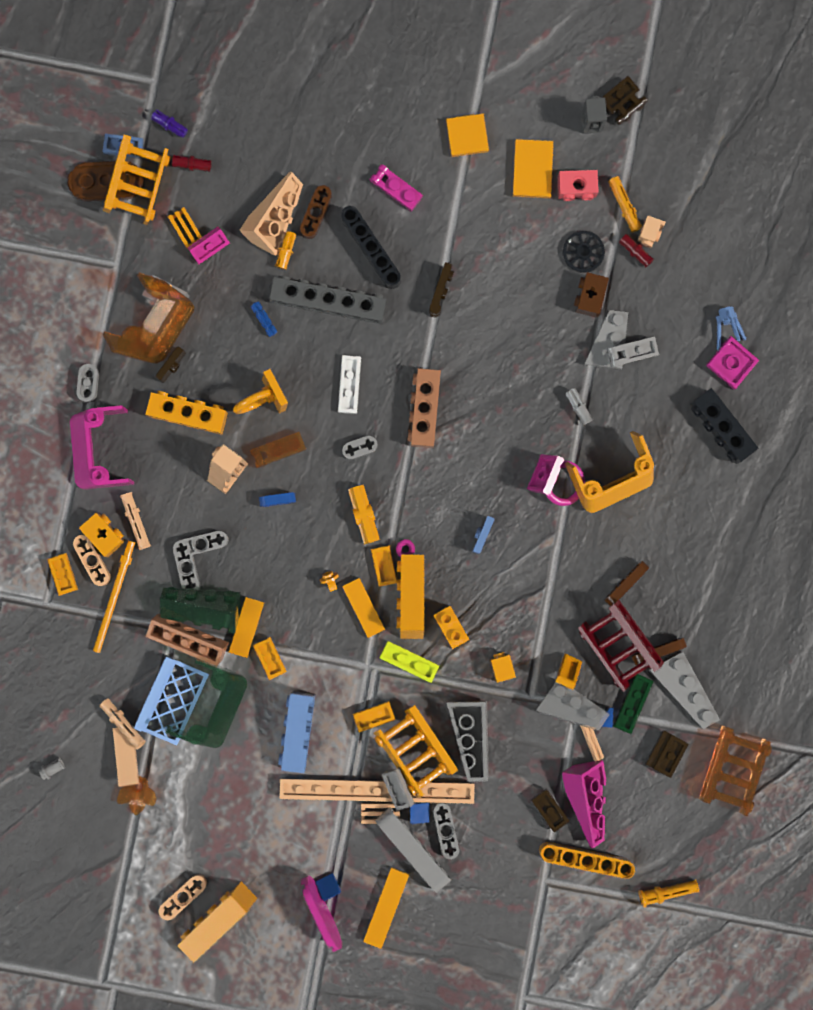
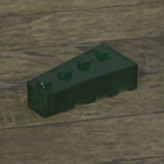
M174 587L163 588L160 596V616L164 619L183 623L189 620L197 626L208 624L212 625V629L220 630L221 627L227 628L230 633H236L240 616V592L214 591L211 589L195 590L193 588L177 589Z

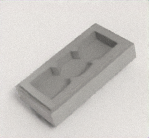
M400 768L381 774L396 810L414 805Z

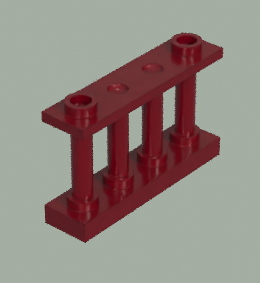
M618 599L609 607L610 613L591 626L585 621L578 629L580 636L587 640L613 677L614 684L621 688L622 691H625L630 685L629 679L647 668H651L653 672L661 669L664 662ZM617 620L621 625V629L600 642L594 632L611 621ZM629 636L633 642L632 646L612 658L605 648L622 637ZM635 652H640L644 661L623 674L617 664Z

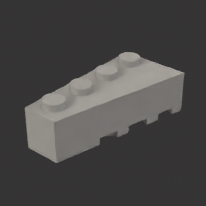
M448 701L447 707L450 712L467 780L488 781L487 701Z

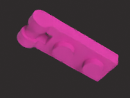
M381 164L377 168L378 172L371 176L370 181L412 212L423 195L391 172L385 165ZM383 176L388 178L385 183L381 180Z

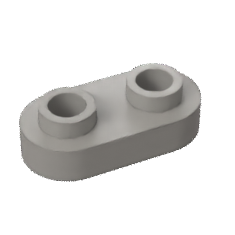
M84 364L78 372L77 397L86 403L94 401L97 397L99 371L92 364ZM92 371L93 375L88 378L87 373ZM90 390L91 394L85 396V391Z

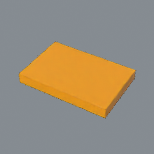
M515 140L513 197L551 198L553 141Z

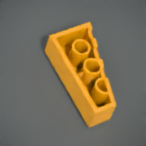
M241 881L231 892L227 891L219 899L221 902L218 905L213 904L207 910V915L204 918L201 916L193 924L195 927L192 930L188 928L180 936L182 940L177 946L194 963L248 912L257 897Z

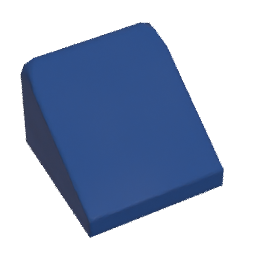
M607 706L604 711L609 714V717L602 727L613 726V708Z
M414 802V805L410 807V824L429 823L430 802Z
M333 873L315 881L323 901L341 893V888Z

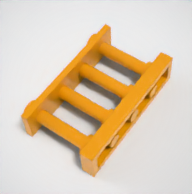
M123 135L102 211L110 213L112 208L129 211L144 216L143 224L147 225L149 220L153 221L156 210L153 209L163 168L168 166L170 156L167 155L169 149L165 148L162 155L133 146L130 143L131 137ZM132 153L159 162L157 173L128 164L125 161L126 155ZM127 171L154 180L152 191L123 182L120 179L121 173ZM117 190H125L149 198L147 209L119 201L115 197Z
M413 705L405 710L406 718L385 733L381 729L373 733L376 736L374 739L378 746L383 747L396 768H400L404 780L408 784L407 787L410 794L419 798L424 796L421 788L442 773L452 775L458 769L417 707ZM408 725H414L417 729L416 735L394 750L388 740ZM419 741H425L428 746L427 751L405 766L399 756ZM435 757L439 762L438 767L416 782L410 772L429 758Z

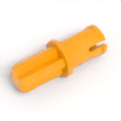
M286 232L282 247H279L280 251L275 267L287 270L296 238L294 232Z

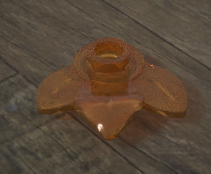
M139 776L142 789H137L136 785L124 786L117 796L118 804L129 802V807L135 816L144 810L146 804L155 806L156 803L155 792L149 788L148 781L142 776Z

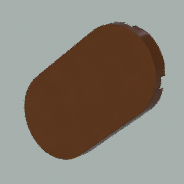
M116 161L85 162L75 166L67 179L68 187L72 194L82 201H105ZM127 161L128 164L136 166L134 163ZM127 171L121 173L120 179L123 182L143 188L144 177ZM117 190L115 197L118 200H127L136 197L137 194L125 190Z

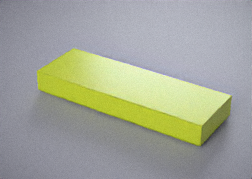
M388 640L379 657L432 683L439 668L438 664Z

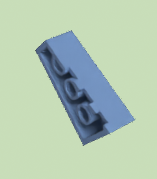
M293 691L290 693V696H287L286 707H288V715H285L284 718L286 732L282 734L281 746H284L283 754L280 753L278 762V765H282L281 771L305 773L316 694Z

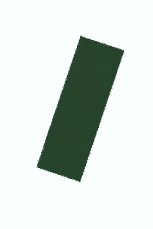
M639 674L633 677L613 727L632 734L654 682L653 680Z

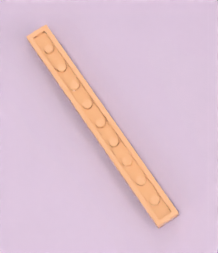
M280 779V799L393 802L384 781ZM430 782L421 788L424 796L419 798L412 796L414 802L474 804V783Z

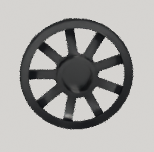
M577 231L566 239L562 255L568 267L580 273H587L601 265L605 256V247L600 237L595 233ZM581 234L590 235L587 243H583ZM578 235L580 245L575 244L571 239ZM595 237L599 244L591 247L589 244L592 238ZM567 244H571L576 250L566 251ZM601 247L602 255L592 253V250ZM576 254V257L570 262L567 255ZM590 256L599 258V262L594 265ZM578 259H581L580 268L572 265ZM584 260L588 261L591 268L583 269Z

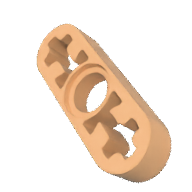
M85 535L77 536L73 541V546L92 582L97 586L107 585L111 576L96 547ZM80 539L84 541L87 540V543L85 544L87 550L92 549L93 551L87 552L83 556L82 553L86 551L83 547L78 546L81 543ZM90 555H94L97 558V563L94 566H89L87 563V558ZM101 565L102 568L98 570L100 574H105L104 582L97 581L96 578L99 577L97 571L92 573L91 570Z
M201 874L192 876L160 906V917L164 920L173 919L204 891L207 886L206 878ZM194 880H201L202 888L196 887L191 892L190 888L194 885ZM186 892L188 894V901L180 902L178 900V893ZM175 902L176 906L171 911L172 915L170 913L165 914V906L169 908Z

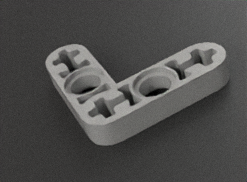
M215 531L179 540L174 544L173 552L182 589L186 594L194 595L200 589V581L193 555L224 548L229 542L225 532ZM218 534H220L221 537L225 538V540L222 541V545H219L218 542L211 543L213 547L210 548V541L207 538L208 536H211L210 540L217 539ZM198 539L206 541V547L202 550L196 547ZM181 543L183 546H187L184 553L185 556H190V559L179 561V557H183L182 552L177 551ZM185 562H189L192 565L189 573H184L181 569L182 564ZM194 574L191 582L195 583L196 587L191 592L190 589L186 588V585H189L188 579L184 580L183 576Z

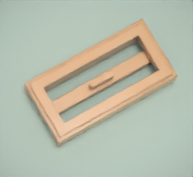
M361 803V824H377L375 822L376 819H365V816H381L385 812L365 811V808H395L394 804ZM400 810L394 811L393 813L400 818Z

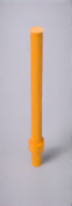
M128 540L124 555H121L119 561L121 564L93 648L94 652H101L128 565H131L133 559L131 555L135 542Z

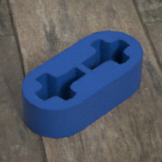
M295 493L259 497L260 507L296 503Z

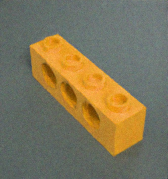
M157 391V394L151 392L145 414L148 417L220 435L223 434L228 415L223 406L213 404L212 407L205 406L203 401L194 400L193 403L186 401L187 398L176 395L175 398L168 397L166 392ZM167 403H173V409L170 412H165L164 410ZM185 408H192V413L190 416H183V410ZM204 412H210L211 414L208 421H202L201 419Z

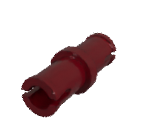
M173 155L172 167L188 168L189 171L194 169L211 171L212 160L199 159L192 155L190 157Z
M625 234L618 242L631 253L630 256L632 258L635 257L645 268L654 261V258L642 249L643 246L641 244L638 245L628 234Z

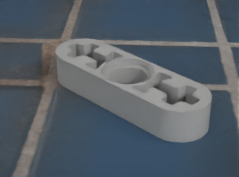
M437 803L433 808L441 851L445 858L454 859L459 854V847L451 809L447 803ZM440 806L448 810L445 812L446 820L450 818V821L438 823V820L442 821L441 814L436 813V811H439ZM444 825L452 828V832L448 836H444L440 832L441 827ZM454 837V840H450L452 848H456V850H453V854L449 855V852H445L448 849L447 842L443 843L442 840H449Z

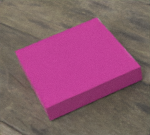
M729 336L705 366L735 390L759 360L737 340Z

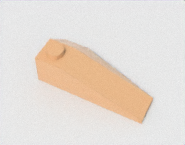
M289 172L248 216L240 229L241 233L252 244L274 256H277L280 251L279 247H282L288 224L292 223L293 218L291 214L293 208L297 206L303 186L293 172Z

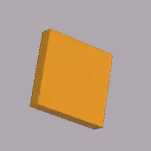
M484 114L446 119L451 157L489 152Z

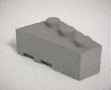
M555 682L536 710L540 714L597 731L600 730L609 717L606 711L576 690H572Z

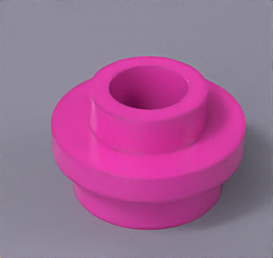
M404 539L397 544L396 552L399 557L401 555H413L415 546L412 541ZM405 545L409 547L407 553L402 551V547Z

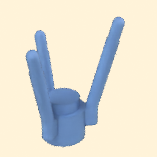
M731 306L720 309L718 311L719 316H716L717 350L721 347L722 322L724 325L731 324L737 341H740L739 333L742 339L746 340L734 308Z

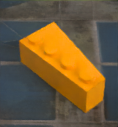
M401 555V561H397V572H401V579H397V591H401V598H397V610H401L400 617H397V629H400V639H423L424 555Z

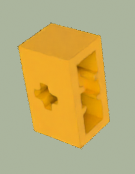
M95 513L79 529L104 557H109L125 543L122 539L124 535L119 529L111 527L109 524L111 520L104 513L102 515ZM101 530H107V532L105 533V535L107 536L106 538L100 537L102 535V533L100 532Z
M451 606L433 615L452 649L469 640Z

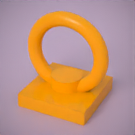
M271 369L263 372L262 381L265 387L261 388V391L238 402L233 408L235 414L249 412L266 402L269 404L273 402L279 414L286 411L288 402Z

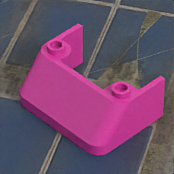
M124 406L91 408L74 414L71 417L70 431L75 483L79 488L96 489L134 485V481L129 478L110 480L109 472L105 467L94 466L91 428L101 426L104 422V415L128 413V409Z

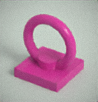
M541 454L527 490L545 494L556 505L568 506L575 503L579 497L576 491L568 498H559L553 493L552 488L559 477L560 469L566 468L564 463L569 462L576 466L583 483L585 482V477L577 464L564 460L559 456Z

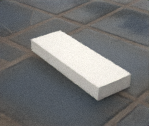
M342 355L338 413L357 414L361 366L360 356Z

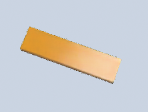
M393 867L390 868L365 934L364 943L382 949L409 873Z

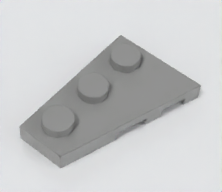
M609 310L584 365L622 369L623 364L614 367L610 366L611 357L607 353L606 348L625 344L628 312ZM621 351L617 352L618 358L622 359Z

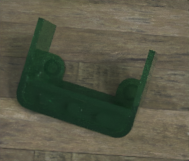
M196 658V664L213 670L210 677L211 685L222 692L207 727L195 724L185 732L167 725L165 733L195 745L218 748L224 743L247 688V680L239 673Z

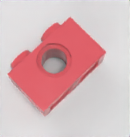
M597 170L559 171L557 176L558 199L573 201L575 198H582V200L588 201L596 198L598 194ZM574 183H579V184H581V185H582V189H581V190L575 189L574 186H573V184H574Z

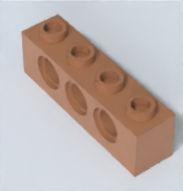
M418 368L417 374H413V385H416V392H412L411 404L415 405L414 411H410L409 422L413 423L412 430H408L407 440L411 442V447L434 448L441 370ZM423 385H428L431 388V392L423 394L420 388ZM421 404H426L429 407V411L421 413L418 407ZM425 423L428 429L425 432H420L417 430V425Z
M157 614L151 620L145 636L215 666H218L223 660L229 644L227 641L161 614Z

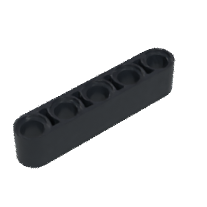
M354 206L345 207L342 210V221L384 285L389 289H396L401 282V275L359 211ZM348 213H353L355 218L348 220L345 216ZM358 229H364L366 233L362 236H359L356 234V231ZM369 244H374L376 249L368 251L366 247ZM379 260L387 262L384 267H379L376 263ZM394 275L397 277V281L390 283L387 277Z

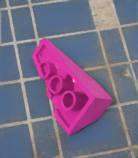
M603 760L573 765L562 772L565 792L590 848H595L605 840V816L602 815L603 804H606V797H603V785H606V774Z

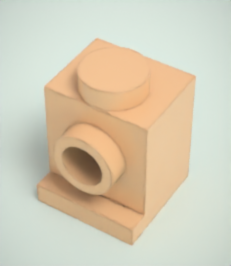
M647 216L637 241L644 247L652 248L653 243L659 241L662 233L660 230H662L666 222Z

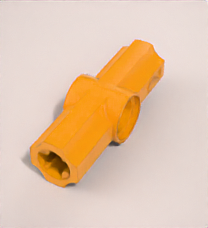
M364 485L348 489L354 508L352 509L357 526L359 525L364 545L380 540L374 522L375 517L372 506L369 504Z

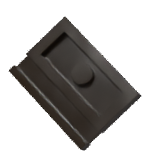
M663 730L645 764L671 778L689 744Z

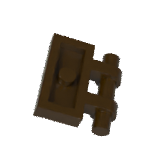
M629 76L602 97L605 98L606 111L610 116L616 111L618 112L619 116L615 119L617 125L627 122L633 113L639 112L644 107L643 105L648 102L645 96H642L640 99L636 97L640 89ZM630 101L632 105L626 110L623 105Z

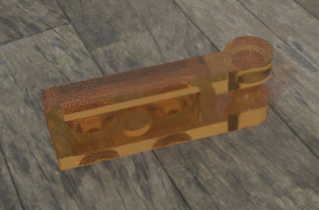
M296 432L251 449L250 453L255 458L256 462L254 464L257 469L306 450L300 432ZM266 451L268 458L263 459L261 453Z

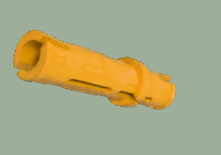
M619 176L610 179L608 184L621 208L622 217L626 219L631 232L640 230L643 226L637 217V210L632 206Z

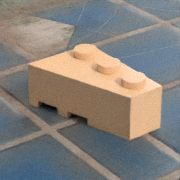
M223 444L222 447L218 446L212 454L213 459L211 460L207 481L226 494L248 463Z

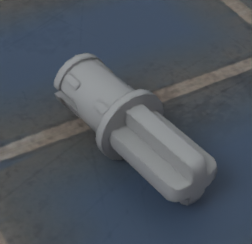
M572 388L567 391L566 396L582 425L584 426L593 421L594 419L585 406L586 402L583 403L577 390Z

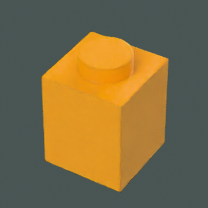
M504 652L494 654V658L490 659L496 682L516 678L510 655H505Z

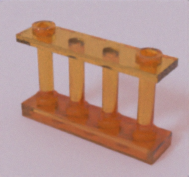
M722 725L699 799L711 804L712 800L717 799L741 807L739 813L748 817L749 812L751 813L754 807L753 798L766 757H769L772 750L771 742L762 739L761 744L737 737L733 733L734 729ZM734 743L758 751L755 763L730 755L727 752L729 744ZM729 762L753 770L750 780L746 781L723 773V770H721L723 763ZM722 780L746 788L744 799L718 792L715 789L717 782Z

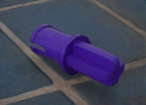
M158 109L153 112L151 120L163 126L164 130H170L179 137L186 136L188 129L174 121L173 117L163 114Z

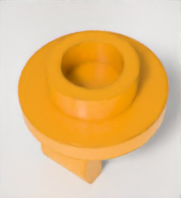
M328 571L322 574L320 582L321 584L327 583L330 592L337 590L335 580L339 577L338 573Z

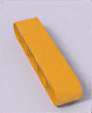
M544 842L539 848L540 856L548 863L624 879L631 878L635 873L634 865L629 859L552 842ZM546 848L553 849V854L549 857L544 856ZM565 852H572L570 860H563ZM585 856H591L589 864H582V859ZM604 860H610L608 868H601ZM623 864H629L627 872L620 871Z

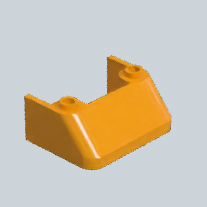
M634 431L630 432L639 457L634 462L635 471L602 487L595 480H588L583 483L576 466L569 462L564 463L580 502L586 511L595 513L652 485L654 462L643 435Z

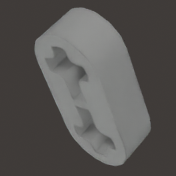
M365 436L348 442L343 446V455L348 460L369 455L376 451L377 441L372 436ZM366 440L374 442L371 450L368 447L361 449V446L366 444ZM349 446L353 449L359 447V450L355 451L353 456L345 452L348 451Z

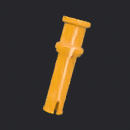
M693 880L664 888L655 886L654 889L647 891L639 890L638 893L642 907L646 908L649 904H662L666 899L698 893L699 886L697 881Z

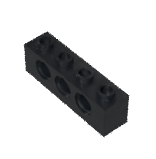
M712 388L690 403L693 414L703 420L704 428L708 432L713 433L715 442L720 447H724L727 451L726 455L731 462L738 464L759 449ZM708 407L714 409V417L707 414ZM720 422L726 425L727 429L725 432L719 429ZM732 437L738 440L737 447L731 445Z

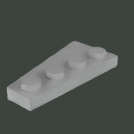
M682 651L663 661L664 664L661 669L653 672L651 668L648 669L702 729L720 720Z

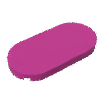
M311 876L302 878L301 885L305 886V889H303L305 901L326 945L331 948V951L335 952L342 948V941L326 902L323 901L315 880Z

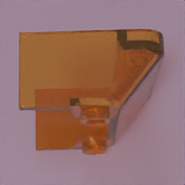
M139 272L137 276L147 293L158 298L141 327L129 326L122 332L121 336L104 331L103 336L113 353L157 364L166 358L193 314L194 305L190 299L166 281Z

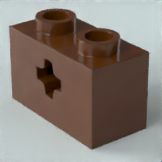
M587 272L584 277L580 278L578 288H581L580 296L576 295L574 306L577 307L576 313L598 318L609 280L608 277ZM589 291L592 292V295H593L592 298H588V297H589V294H588Z

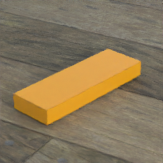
M360 578L342 586L367 637L369 638L385 630Z
M245 597L229 653L248 658L265 602Z

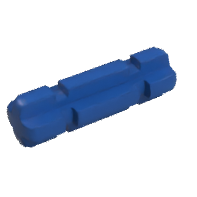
M260 302L253 303L251 309L254 314L256 313V317L262 327L266 329L267 335L269 337L274 336L277 330L272 325L265 310H262L263 307Z

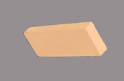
M113 728L118 786L124 787L139 784L136 749L119 728Z

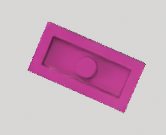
M218 226L187 248L197 263L201 264L230 244V242Z

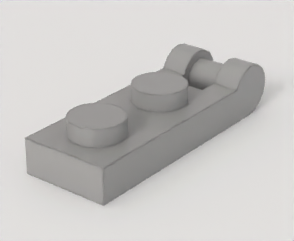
M655 336L606 348L607 353L611 357V367L659 355ZM621 351L622 359L618 358L617 352Z

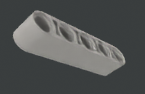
M389 808L375 822L436 893L439 892L451 881V878L399 816H396L393 813L394 811Z

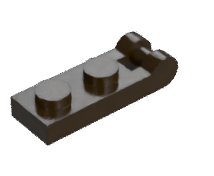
M446 262L429 309V314L433 318H437L440 315L441 299L445 300L448 289L445 288L447 281L451 282L454 271L451 270L452 264Z

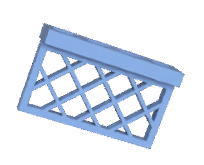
M166 655L136 720L134 729L177 745L209 674ZM175 664L183 667L186 675L175 679L172 672ZM196 673L202 675L201 683L192 686L189 676ZM187 677L190 688L179 691L176 681ZM174 682L177 693L167 696L164 688L166 685ZM192 690L194 695L193 701L184 704L181 694ZM179 695L182 705L172 709L168 699ZM166 700L169 710L159 714L156 706L159 702ZM184 708L185 718L176 721L173 711ZM171 713L174 723L164 727L160 717ZM158 718L161 725L160 729L154 731L147 728L149 721ZM176 725L178 731L176 738L168 737L165 729Z

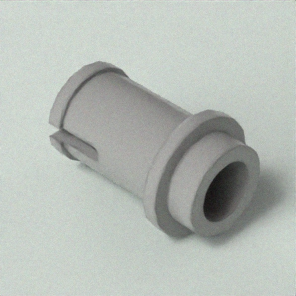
M57 758L46 766L42 765L38 771L43 780H49L50 776L65 769V765L61 758Z

